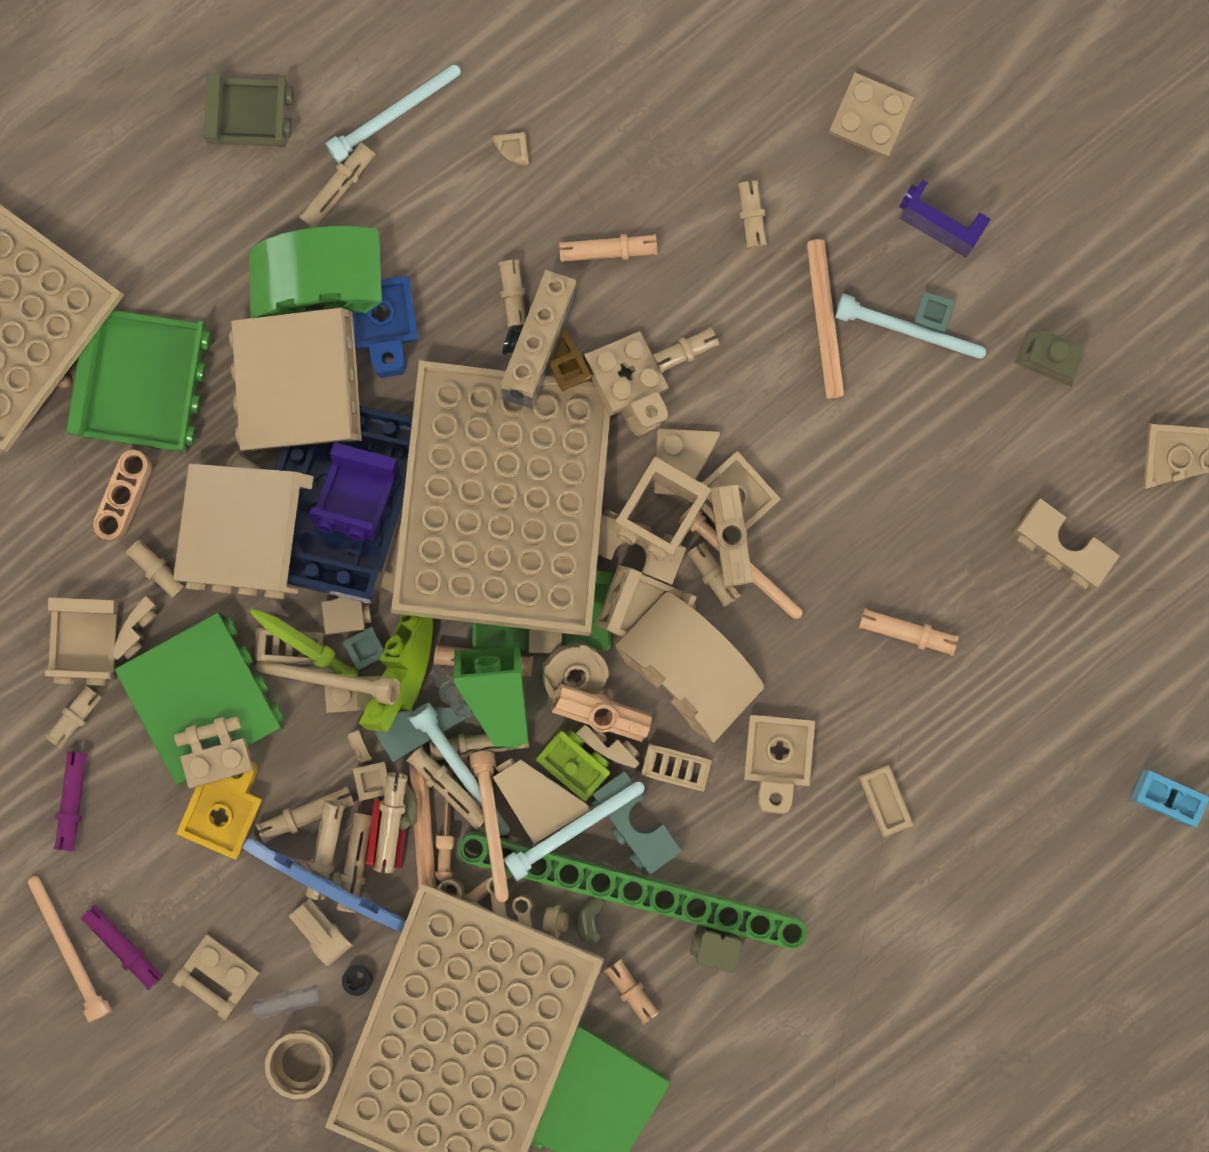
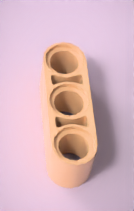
M128 450L121 455L93 523L94 531L99 537L107 541H119L126 535L151 475L152 462L148 456L140 451ZM137 457L141 458L143 462L141 471L137 474H130L128 471L130 460ZM126 487L130 490V499L127 503L120 505L117 503L115 496L119 489ZM114 517L118 522V528L113 534L107 535L103 530L104 522L108 518Z

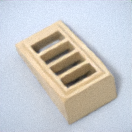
M256 627L254 660L314 665L312 664L313 660L305 657L300 651H298L297 657L292 656L293 647L286 642L284 656L279 655L280 639L265 628ZM299 631L323 646L324 633ZM267 635H272L271 654H265Z
M649 744L641 776L704 792L712 760ZM657 753L663 754L659 773L652 772ZM669 757H676L672 775H665ZM682 759L688 761L684 780L678 778ZM699 763L701 767L697 782H690L694 764Z

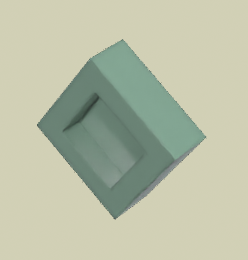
M924 291L914 324L945 333L955 301Z
M373 627L343 641L358 671L378 661L384 651Z

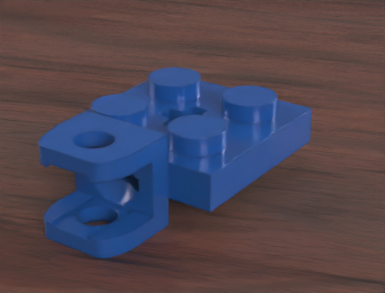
M409 276L381 280L382 302L377 306L384 305L385 310H391V314L386 317V321L380 322L378 318L372 317V314L378 311L377 306L368 313L353 312L355 351L370 350L372 365L380 378L404 374L406 359L403 344L419 341ZM386 358H394L392 363L384 364Z

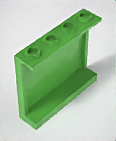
M113 310L78 357L66 433L83 438L187 453L188 445L193 446L196 435V427L191 426L193 413H199L201 395L197 394L198 381H204L206 363L202 362L203 350L209 349L211 341V331L207 330V325L203 321L194 323Z
M216 613L114 669L176 785L187 781L180 756L192 753L190 744L177 747L174 734L186 731V727L196 725L198 728L212 724L214 719L220 717L229 719L238 716L241 729L231 731L232 741L245 738L247 746L284 728L281 721L285 717L276 702L271 704L265 692L269 691L265 679L261 673L255 675L250 666L254 662L252 655L246 645L239 646L234 636L239 632L230 616L224 618L221 613ZM218 736L202 740L204 749L221 745Z
M579 1023L531 1145L540 1150H544L547 1147L553 1152H629L671 1084V1079Z

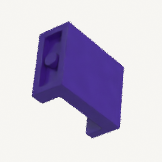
M922 179L918 187L912 184L899 206L904 210L900 219L960 255L967 257L991 219L979 212L968 229L920 200V196L928 182Z
M334 442L330 452L333 461L316 508L311 507L308 513L315 528L325 533L337 531L346 534L348 538L358 542H363L365 539L375 542L400 474L397 460Z

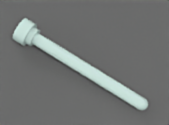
M451 65L346 137L343 135L339 138L334 136L325 142L332 157L338 164L346 161L349 154L353 152L352 148L358 145L359 142H362L457 78L461 73L460 67Z
M844 293L840 298L835 313V318L846 322L848 319L854 321L857 318L978 359L984 358L987 353L983 346L860 306V302L855 301V297Z
M430 703L418 707L409 715L408 719L415 729H420L429 735L472 798L482 807L479 783L438 727L437 712ZM496 809L500 836L505 837L509 834L510 828Z
M641 782L633 783L524 854L522 851L517 854L513 852L503 858L516 881L528 875L527 871L532 868L531 864L641 795L645 789L644 785Z

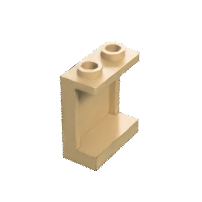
M618 565L594 626L624 637L664 593L671 592L694 610L696 609L695 601L697 596L643 575L642 572Z
M48 598V611H51L49 667L48 670H45V676L54 677L53 683L73 684L74 678H86V685L106 686V679L115 680L116 672L114 669H116V659L112 655L118 638L119 602L114 600Z

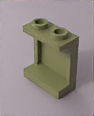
M207 73L204 120L205 140L210 144L285 147V139L291 138L292 120L287 118V106L293 105V86H288L289 83L286 77H278V80L223 78L220 73Z

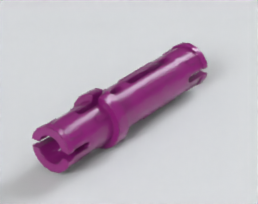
M67 751L60 811L55 816V819L58 820L54 849L75 851L78 822H82V816L79 815L88 754Z
M94 905L91 908L92 910L89 909L81 917V920L123 963L121 965L125 971L129 969L146 989L150 990L153 987L152 985L157 984L161 980L163 974H160L143 956L145 952L141 948L137 949L98 906Z

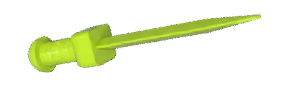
M256 609L251 610L252 616L267 631L313 660L312 664L318 668L326 669L328 667L339 675L358 677L359 672L356 666L353 665L351 667L336 658L335 651L328 645H319L275 616Z

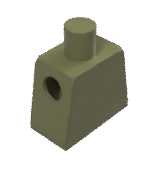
M1037 330L1026 334L1015 364L1072 387L1084 358V347L1044 330Z

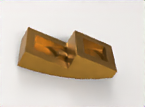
M567 328L563 329L552 360L549 362V370L562 392L592 379L579 349H576Z

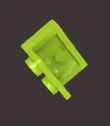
M571 729L566 734L560 730L536 758V761L586 802L611 773L606 769L610 763L596 751L591 755L581 747L585 741Z

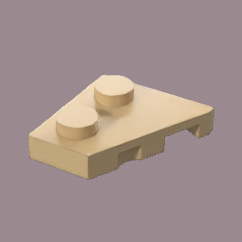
M657 429L656 457L696 480L717 443L720 432ZM655 482L654 495L679 496Z

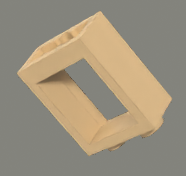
M654 457L617 518L613 530L617 532V537L623 542L630 545L636 543L645 548L646 554L660 562L664 559L670 563L706 503L712 489L659 458ZM651 480L693 503L671 543L664 541L628 520Z

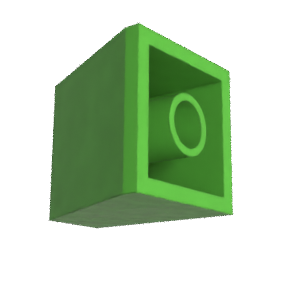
M520 644L454 650V684L495 747L503 746L504 748L512 749L528 744L527 708Z

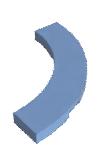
M247 838L243 849L332 900L402 932L407 919L395 911L362 896L351 894L342 889V886L304 869L299 865L300 863L273 847L255 839Z

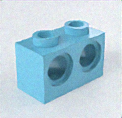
M1142 770L1129 800L1184 825L1197 828L1208 804L1209 797L1150 770Z

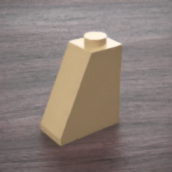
M510 758L496 767L498 774L493 776V779L533 844H536L590 810L586 802L523 760L515 763L513 758Z

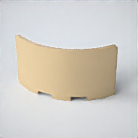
M671 592L664 593L615 646L626 665L638 672L655 688L658 689L662 685L673 696L670 702L684 717L691 729L713 743L764 688L761 679L740 652L710 622Z

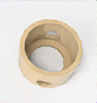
M308 1030L291 1031L280 1037L269 1049L265 1060V1073L271 1087L281 1096L293 1100L307 1099L318 1093L330 1079L334 1067L333 1053L327 1041L317 1033ZM296 1043L309 1044L320 1055L321 1066L319 1072L308 1081L299 1082L292 1080L283 1069L282 1059L284 1053L290 1046Z

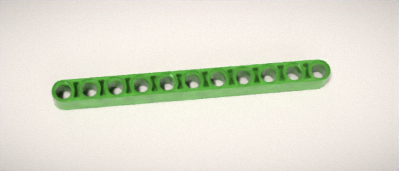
M479 831L466 833L458 847L462 860L472 865L491 869L486 833ZM500 837L502 848H509L515 854L521 851L524 854L535 847ZM468 840H478L483 846V851L479 855L468 854L465 850V843ZM551 851L542 857L547 864L543 871L534 872L529 869L527 871L528 875L523 877L528 880L789 949L802 946L807 939L806 927L803 921L795 915ZM504 864L505 873L512 875L506 864ZM563 866H575L579 872L578 876L571 881L563 879L560 875V870ZM598 873H604L610 878V884L604 889L594 887L591 882L593 876ZM627 883H639L642 887L641 893L637 897L627 896L623 891ZM659 891H670L674 896L673 901L666 906L659 905L655 901L656 894ZM692 899L704 901L705 908L701 913L692 914L687 910V905ZM726 907H732L737 911L736 918L729 923L719 919L720 911ZM759 915L765 916L769 920L768 926L762 931H756L751 927L752 919ZM789 924H796L800 927V933L794 939H787L782 935L783 929Z

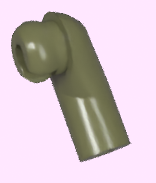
M407 782L403 799L406 808L405 813L401 814L400 830H405L407 827L412 828L417 823L418 800Z
M591 896L576 916L578 935L583 942H587L590 945L598 943L601 939V931L597 928L595 917L607 903L600 898Z

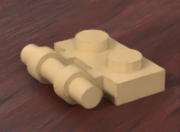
M238 716L229 719L220 717L214 719L212 724L198 728L196 725L186 727L184 732L174 734L177 747L190 744L192 753L180 756L188 788H194L254 770L246 739L242 738L232 741L231 731L241 729ZM214 736L219 737L221 745L204 749L202 740Z

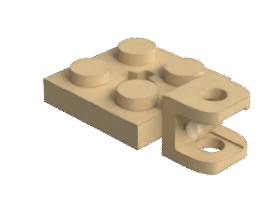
M640 331L583 356L592 376V381L609 415L612 416L623 411L622 415L628 427L636 436L640 437L658 429L661 422L667 419L668 412L660 394L665 393L669 387ZM621 366H625L632 371L630 375L632 380L628 381L626 377L620 378L618 373L621 371Z
M759 715L749 716L744 781L759 782L758 806L761 812L787 813L792 805L794 785L810 786L815 721ZM778 741L783 742V747L789 749L788 755H783L782 760H776L775 754L770 753V747H775ZM771 794L779 795L781 801L778 806L770 803L769 798Z

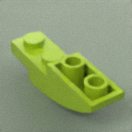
M401 614L399 622L391 638L387 641L385 650L379 659L387 666L380 679L382 677L397 679L400 683L399 697L393 705L379 703L372 697L367 703L359 721V724L365 729L388 732L400 709L411 711L420 691L429 661L433 618Z

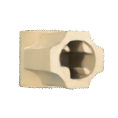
M311 898L289 915V918L309 940V945L313 952L328 967L353 946L346 933L336 923L333 924Z

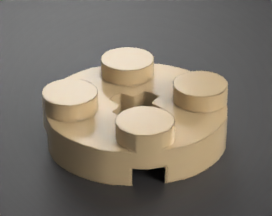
M583 641L565 644L557 648L542 664L543 684L551 699L560 683L591 694H603L605 690L604 686L609 676L607 664L595 648ZM573 669L584 671L580 674L581 680L575 682L573 679L567 680L570 671Z

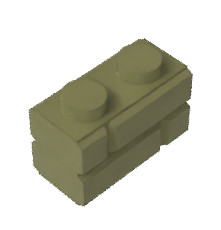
M703 928L700 934L694 933L690 955L695 956L698 965L710 968L716 965L718 970L733 973L737 967L742 944L736 935L727 933L720 935L718 931Z

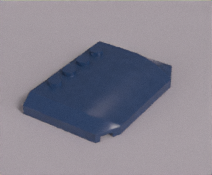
M359 405L362 441L350 443L337 441L335 443L395 458L400 469L398 480L375 542L366 539L363 542H358L348 538L346 534L337 531L325 533L315 528L308 513L311 507L316 508L333 462L330 452L334 442L283 447L276 470L292 471L314 476L312 489H299L287 584L372 604L379 593L402 516L412 417Z

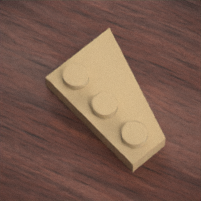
M1149 423L1144 489L1209 473V428Z

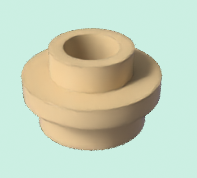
M563 905L548 907L544 915L543 930L555 938H558L561 932H566L569 915L564 912Z

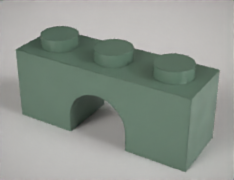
M623 771L593 793L596 800L591 804L594 808L633 784L626 772ZM639 795L609 814L608 817L615 825L611 832L621 846L627 842L634 851V854L629 857L640 872L647 869L651 875L680 854L682 850L663 824L647 833L639 832L632 827L629 821V813L631 808L644 798L642 795Z

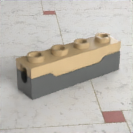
M545 270L501 382L503 400L533 409L549 368V362L552 360L576 297L575 279Z

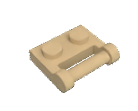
M206 934L185 965L175 976L172 983L179 988L183 986L218 1011L217 1015L226 1020L261 971L210 934ZM195 968L199 969L232 993V995L225 1001L192 977L191 973Z

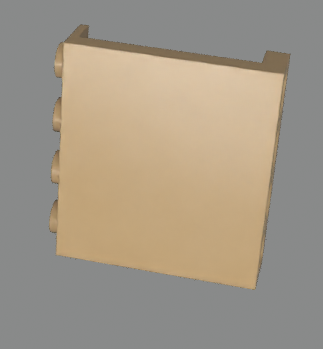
M334 308L231 321L232 330L229 332V343L234 355L231 374L236 384L233 405L236 413H238V427L236 428L235 436L241 451L255 453L257 450L337 441L349 443L362 441L352 311Z
M189 464L173 580L186 582V589L205 591L206 585H211V591L231 594L232 588H238V594L258 596V590L265 591L264 597L284 599L285 593L298 594L299 589L287 587L299 489H312L314 476L292 471Z

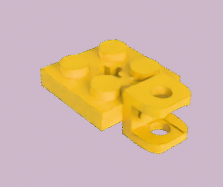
M252 761L254 770L243 773L242 777L235 775L197 786L176 835L237 860L263 801V798L249 793L257 776V763ZM220 808H224L226 810L225 815L229 817L228 822L223 821L220 826L216 825L215 817L211 816L212 811H219Z

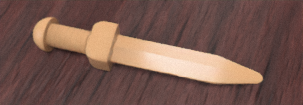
M448 764L447 773L452 777V768ZM446 799L443 836H436V847L439 849L438 871H434V875L441 882L453 877L454 872H451V855L456 844V837L449 836L451 804Z

